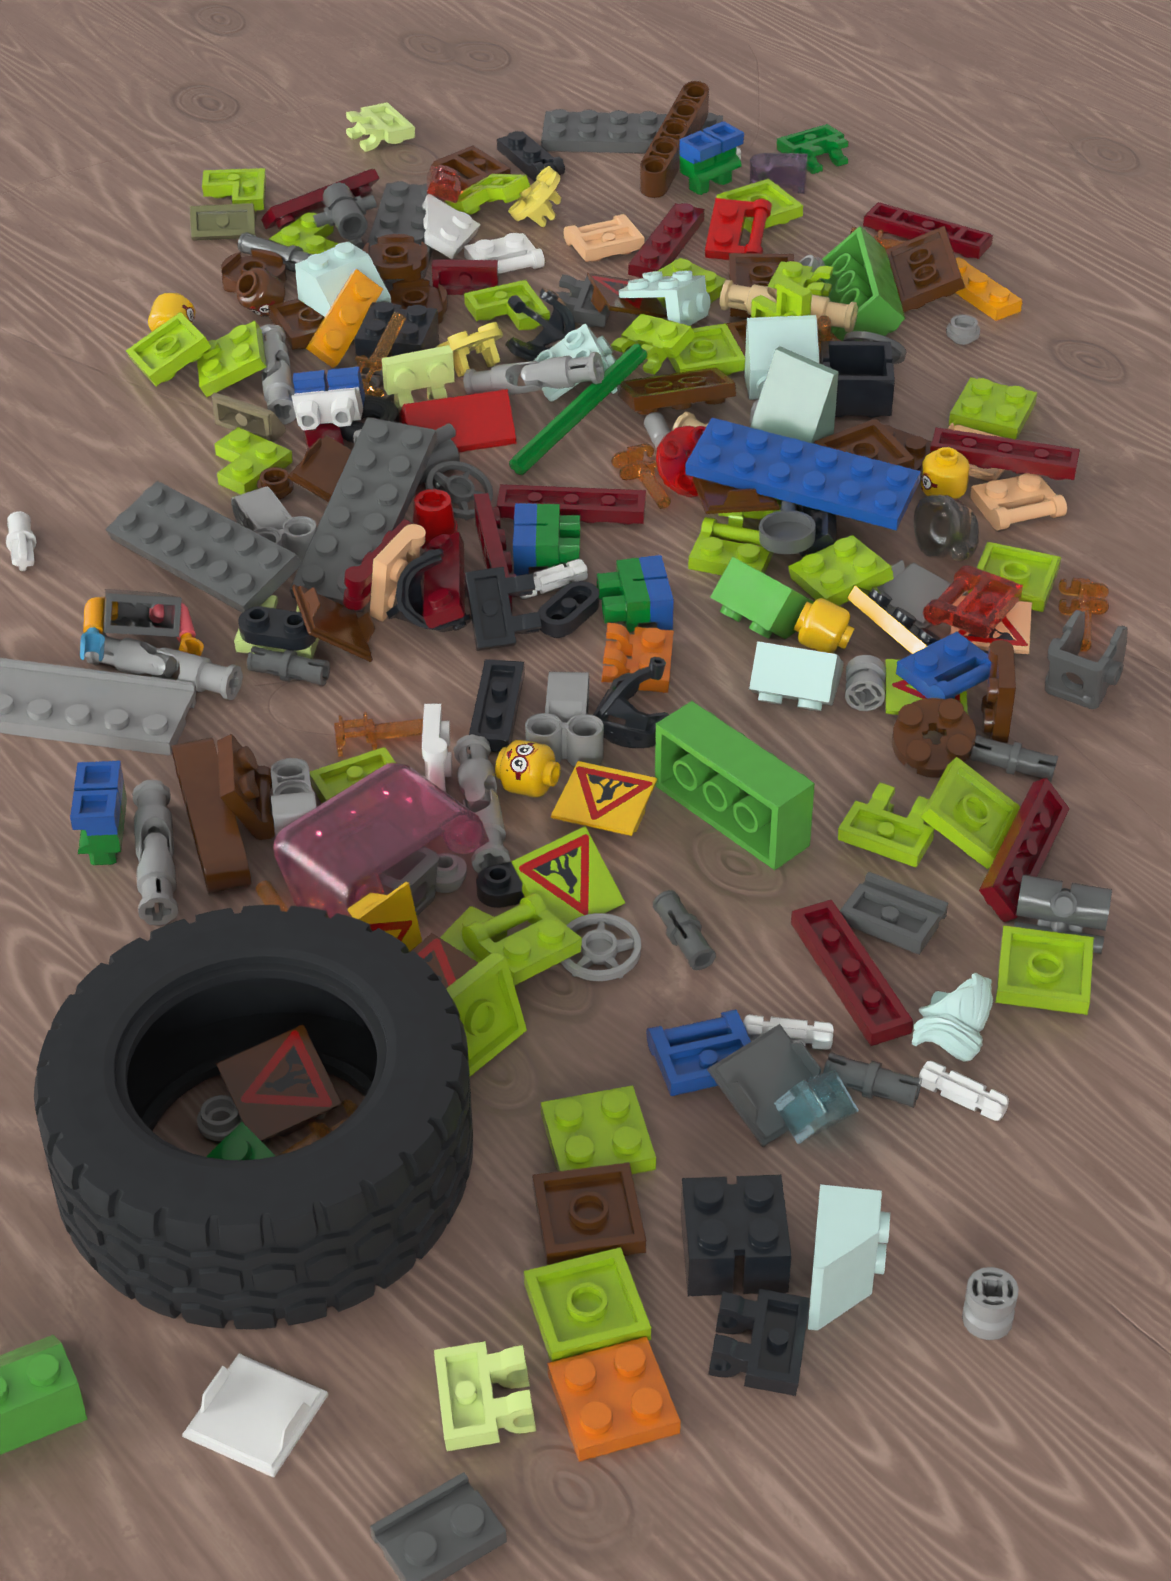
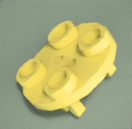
M550 166L544 168L538 174L536 181L529 188L520 192L521 197L508 210L511 216L516 221L529 217L541 227H544L547 222L543 216L554 220L556 214L549 200H552L555 204H559L561 201V197L555 190L560 182V175Z
M492 322L479 327L478 332L470 335L467 334V331L454 334L447 338L448 341L437 345V347L450 346L453 351L454 369L457 376L461 377L464 376L467 369H470L466 358L470 351L476 350L477 354L482 353L488 367L500 363L495 341L500 339L503 333L499 329L497 322Z

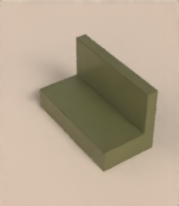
M253 203L190 206L191 238L193 241L239 239L241 234L245 232L256 236L255 220L257 218Z

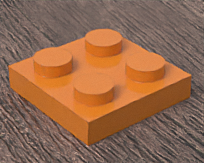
M647 1336L547 1363L548 1377L579 1462L680 1434L681 1421Z

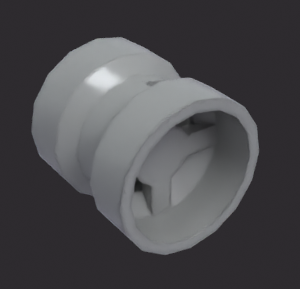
M860 655L850 660L847 664L845 699L852 708L859 711H870L878 708L884 702L886 668L879 658L872 655Z
M988 1267L973 1272L968 1278L962 1320L966 1329L974 1336L985 1340H996L1006 1336L1012 1329L1019 1289L1016 1280L1011 1274L1002 1269Z

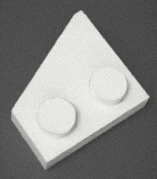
M429 193L422 205L423 209L426 210V215L423 219L424 228L426 229L424 234L425 244L450 259H453L471 241L481 225L472 220L467 213L457 211Z

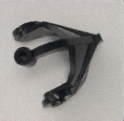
M542 287L539 292V297L553 306V312L549 321L526 306L519 296L513 295L509 298L508 305L515 313L523 312L544 327L534 340L527 343L514 337L508 340L505 345L515 356L533 361L542 351L553 347H545L546 345L564 339L569 332L576 329L574 317L559 295L551 289L548 290Z
M442 549L428 550L405 567L397 582L393 607L386 612L389 619L397 618L428 629L423 618L424 600L422 598L421 579L425 571L443 562L442 557L444 553ZM465 584V598H466V597H468V596H467V590H466V584ZM465 613V616L460 619L429 629L439 632L457 631L466 627L472 621L471 615Z
M652 657L648 667L639 669L634 673L622 674L613 680L610 689L607 690L593 714L603 722L604 738L609 742L627 748H649L656 745V723L669 716L667 712L646 714L638 711L628 699L635 695L639 689V684L648 679L660 680L666 666L664 659ZM609 715L625 719V725L609 721Z

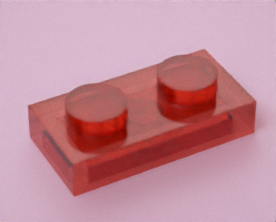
M431 165L427 175V193L457 204L461 193L460 176L456 175V171L448 166L439 165L437 168Z

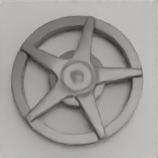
M595 913L584 915L571 921L567 926L574 932L585 926L598 924L596 930L589 931L582 938V959L577 964L570 958L561 962L572 973V976L590 981L621 979L623 975L631 971L638 963L641 956V938L636 928L627 920L612 914ZM604 924L623 930L630 938L617 940L613 933L605 930ZM634 948L631 956L619 965L615 960L617 953ZM593 964H604L608 969L591 970L587 968Z

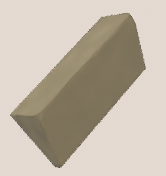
M215 392L212 394L216 425L231 430L239 427L271 442H275L286 432L285 426L273 411Z

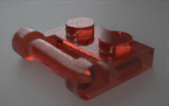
M964 565L955 573L954 581L940 597L931 600L924 607L923 616L932 625H940L944 622L986 639L1021 599L1023 585L973 566ZM972 590L958 606L953 605L965 591Z

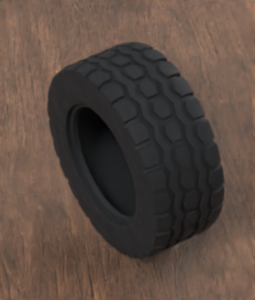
M279 905L243 906L241 913H234L232 908L214 910L196 915L195 922L190 924L185 919H181L150 932V940L148 941L139 937L123 946L110 956L109 965L100 963L77 985L75 994H70L53 1019L51 1029L47 1032L36 1069L34 1102L40 1135L60 1216L79 1253L110 1285L131 1300L136 1298L142 1306L175 1319L182 1313V1317L188 1323L215 1328H224L229 1320L234 1321L236 1329L276 1328L278 1319L285 1318L289 1326L310 1322L326 1317L327 1307L333 1306L338 1312L343 1311L372 1297L375 1292V1285L385 1289L399 1280L413 1268L416 1258L422 1259L443 1234L461 1202L472 1165L473 1125L467 1037L463 1023L460 1020V1014L452 997L426 961L416 952H410L406 944L379 928L372 931L368 923L339 913L329 918L326 910L291 905L287 912L281 911ZM300 1025H304L326 1072L345 1080L365 1096L353 1114L334 1131L308 1146L274 1157L254 1160L208 1158L177 1148L152 1132L159 1119L178 1098L199 1083L220 1074L217 1063Z

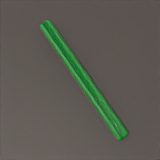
M640 344L631 346L604 372L602 383H592L513 456L509 461L510 468L517 475H524L647 358V351L642 349Z

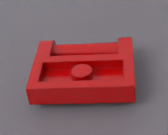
M715 198L705 246V258L729 260V253L763 254L761 243L766 218L771 214V202L766 199H757L754 202ZM752 217L754 219L749 244L740 246L745 218Z

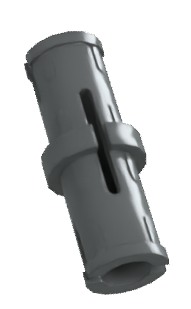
M253 646L247 658V668L249 671L280 676V680L288 682L291 679L324 686L330 674L329 661L299 656L296 651L292 650L279 652Z
M977 735L970 760L1005 768L1008 774L1014 775L1015 771L1043 779L1047 778L1052 782L1058 756L1022 748L1023 743L1016 741L1011 745Z
M668 890L659 894L653 901V908L666 925V935L671 943L679 946L693 970H702L710 966L716 958V953L702 935V925L697 917L688 913L675 891Z
M830 1052L828 1060H826L822 1077L824 1082L860 1091L863 1097L872 1099L873 1096H877L913 1108L916 1105L922 1084L921 1078L882 1068V1063L871 1061L868 1064Z

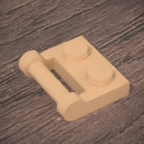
M625 214L616 215L613 217V220L586 226H566L563 231L567 245H572L585 262L600 261L605 257L618 254H630L632 251L639 250L645 240V237Z
M1025 473L1020 476L992 480L988 483L971 487V500L997 531L1007 529L1013 523L1049 515L1052 518L1065 516L1067 513L1065 498L1061 494L1056 495L1040 475Z
M417 524L405 526L373 559L370 601L371 617L382 622L388 617L386 612L393 607L397 582L402 571L412 560L420 557V548L425 543L426 535L425 529Z

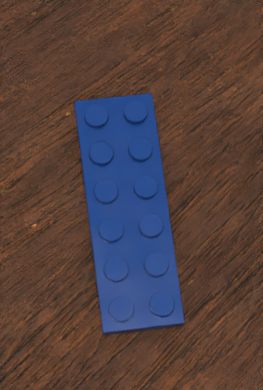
M711 418L685 465V475L738 489H756L757 494L896 531L920 483L921 471L716 418Z

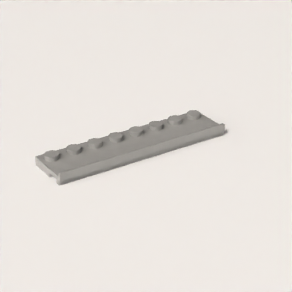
M0 658V733L171 756V745L177 744L186 725L185 717L189 709L194 708L196 705V688L192 682Z

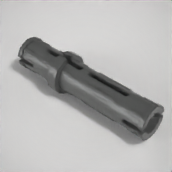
M248 232L241 234L238 240L240 252L251 254V250L257 249L275 252L283 258L285 268L292 272H296V263L306 260L313 255L304 252L299 246H285Z

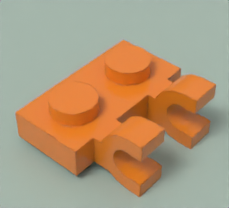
M607 623L606 639H615L617 641H606L603 664L614 666H603L601 682L611 683L622 674L634 673L639 669L648 667L652 657H659L666 662L662 678L660 680L648 679L639 684L638 690L668 693L674 631L635 627L634 634H629V631L624 626L616 623Z

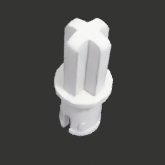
M18 511L10 514L7 518L9 534L6 538V545L11 551L12 564L19 566L20 571H26L27 566H33L35 563L33 549L36 546V537L31 531V518L29 515Z

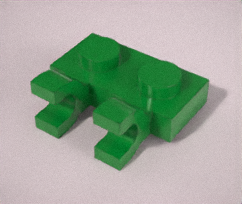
M825 124L777 138V150L790 160H803L806 170L811 174H816L823 171V165L818 163L816 156L824 153L829 154L830 160L837 167L848 164V158L843 155L842 148L848 147L849 141L844 139L843 133Z

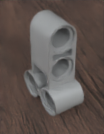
M268 486L231 498L232 510L238 524L297 554L302 563L317 529L316 522L312 518L307 516L291 517Z
M549 671L545 713L535 714L528 718L525 723L526 741L548 745L554 751L556 762L567 759L574 767L577 761L599 765L604 758L603 722L600 718L588 714L589 672Z
M298 758L279 760L271 767L273 788L271 802L279 868L284 870L323 865L315 792L311 788L309 766L306 761Z

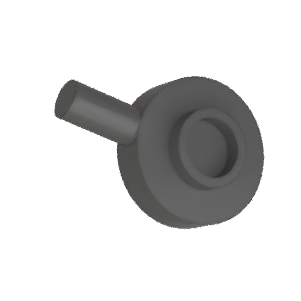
M781 500V511L770 513L760 521L759 542L766 550L778 554H795L805 551L814 544L816 539L814 519L806 513L795 511L796 504Z

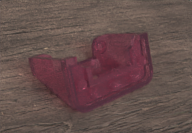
M388 763L285 826L277 834L273 849L277 863L296 906L326 910L329 918H332L336 913L352 917L347 909L370 892L384 895L383 886L378 875L438 836L443 837L445 844L451 851L459 854L474 852L489 842V838L481 819L473 811L409 765Z

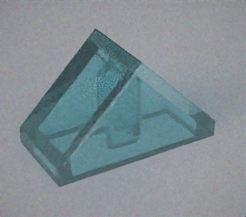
M836 1070L804 1079L774 1102L797 1144L806 1141L859 1111Z

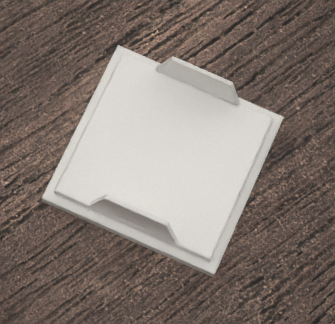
M238 1354L230 1367L226 1369L222 1366L202 1395L200 1410L182 1435L188 1440L274 1478L324 1403L328 1392Z

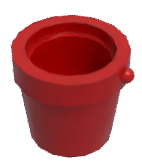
M428 489L418 493L414 498L412 523L422 526L426 532L425 543L421 546L422 549H425V544L438 535H451L458 532L451 497L445 491Z

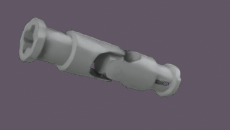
M266 324L261 327L267 366L262 369L263 373H261L264 399L267 402V409L273 411L285 425L291 423L296 418L291 397L294 395L295 390L290 369L289 352L285 344L286 333L279 325Z
M591 352L588 357L572 358L571 356H561L541 362L529 361L495 365L491 370L484 371L467 369L463 380L464 389L467 395L508 389V395L539 391L542 390V387L570 388L574 387L576 383L588 381L600 384L604 379V365L601 355L598 352ZM520 373L525 386H518L517 384Z
M104 632L102 634L105 637L103 660L99 661V654L96 652L85 653L89 664L98 665L105 663L115 666L117 671L132 675L147 673L155 678L192 682L195 684L197 692L208 690L220 693L227 700L235 699L242 684L243 673L240 666L231 664L225 667L213 664L206 657L166 647L156 648L147 642L128 637L120 640L108 637ZM180 664V674L178 676V679L171 678L173 673L178 670Z
M473 734L464 736L457 741L453 751L455 759L460 763L457 772L459 787L466 799H463V809L468 841L474 848V855L471 858L472 866L479 873L486 867L510 862L511 860L509 851L503 845L506 832L497 795L494 767L488 761V756L491 753L489 741L485 737ZM468 747H470L471 755L467 754Z
M146 780L136 786L132 793L133 803L138 807L134 815L135 849L139 861L136 871L137 888L142 895L138 912L139 917L145 920L147 924L159 926L169 923L178 914V904L173 899V892L176 889L177 883L175 865L172 860L174 855L172 814L167 808L171 794L169 787L165 786L163 782ZM157 902L159 905V913H155L154 905Z

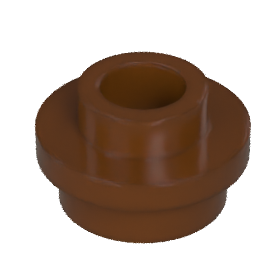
M274 467L266 469L260 474L257 489L268 486L278 500L293 491L294 484L292 480L287 478L289 473L285 469Z

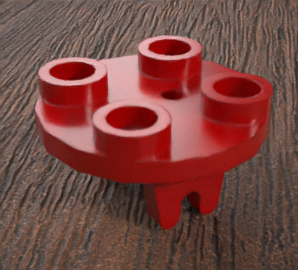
M689 425L677 427L666 434L657 447L656 464L659 475L663 479L664 484L679 495L691 498L698 497L693 483L694 477L685 475V465L706 428L704 426L693 427Z

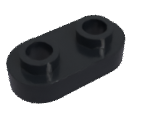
M575 581L565 585L539 608L538 612L540 613L542 625L539 629L541 632L553 638H562L574 632L598 610L599 589L594 584L586 581Z
M255 606L244 611L238 619L240 636L249 644L298 651L310 647L316 640V637L308 634L301 612Z
M512 861L486 867L477 875V897L483 904L489 907L502 908L516 905L525 897L521 891L523 883Z

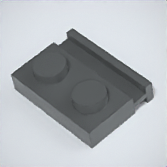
M868 872L863 884L860 883L840 912L850 927L920 955L938 929L941 919H945L947 916L948 903Z
M465 1472L370 1526L371 1538L383 1550L385 1559L400 1581H442L507 1542L506 1529L478 1490L475 1491L470 1485Z

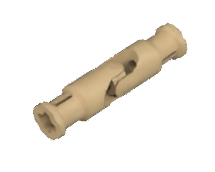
M725 280L720 295L721 310L734 308L745 310L751 315L752 299L763 295L776 303L777 289L755 284L752 287L733 284L732 280ZM812 295L811 315H816L817 327L824 328L825 325L844 328L845 332L853 331L858 313L857 302L843 304L832 302L829 297Z

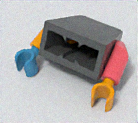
M105 589V597L90 598L85 604L84 634L81 635L80 658L82 660L85 659V653L91 651L99 654V661L103 660L105 647L103 632L176 637L180 642L178 651L198 656L202 655L204 644L195 638L196 633L188 607L181 603V597L160 592Z

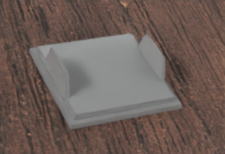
M903 560L892 566L894 579L876 587L892 598L890 604L895 609L900 607L912 614L917 619L914 625L919 629L922 627L928 629L953 611L954 595L968 596L967 592L914 562L905 567Z

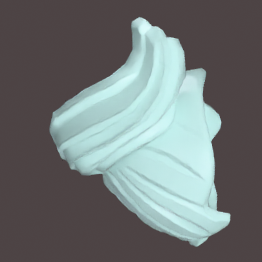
M978 973L971 974V979L966 980L951 993L936 991L932 995L931 1004L919 1008L923 1018L913 1025L915 1031L913 1032L912 1045L917 1046L925 1041L934 1042L956 1059H960L963 1062L972 1060L983 1045V1039L979 1032L983 1030L992 1007V980Z

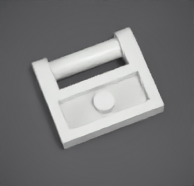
M510 233L502 238L493 240L483 239L475 244L464 246V257L467 260H498V274L527 267L538 269L545 266L542 250L540 248L536 249L524 233Z
M424 704L422 756L425 762L426 811L432 816L439 817L446 815L451 809L450 795L446 793L445 777H452V753L447 750V746H450V721H442L441 704Z

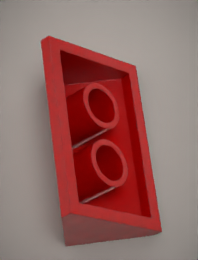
M508 389L403 404L399 413L401 424L434 430L448 423L452 424L455 428L456 436L451 438V440L455 443L458 452L516 444Z

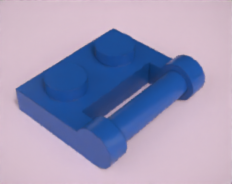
M955 632L897 661L896 674L926 698L955 699L956 695L989 678L991 661L988 658V654L959 632Z
M736 1009L722 1012L721 1017L664 1030L662 1026L646 1029L649 1050L655 1056L670 1096L718 1086L707 1069L751 1042Z

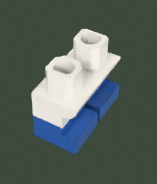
M359 367L330 369L327 373V379L325 370L293 373L295 393L291 397L298 426H301L302 430H313L319 424L333 423L338 427L351 426L352 421L361 420L365 392Z

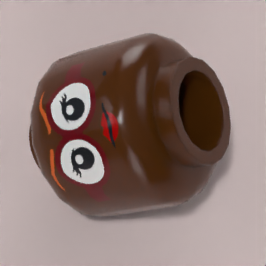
M252 268L243 273L236 285L239 303L262 317L269 316V305L284 302L285 285L282 280L263 268Z

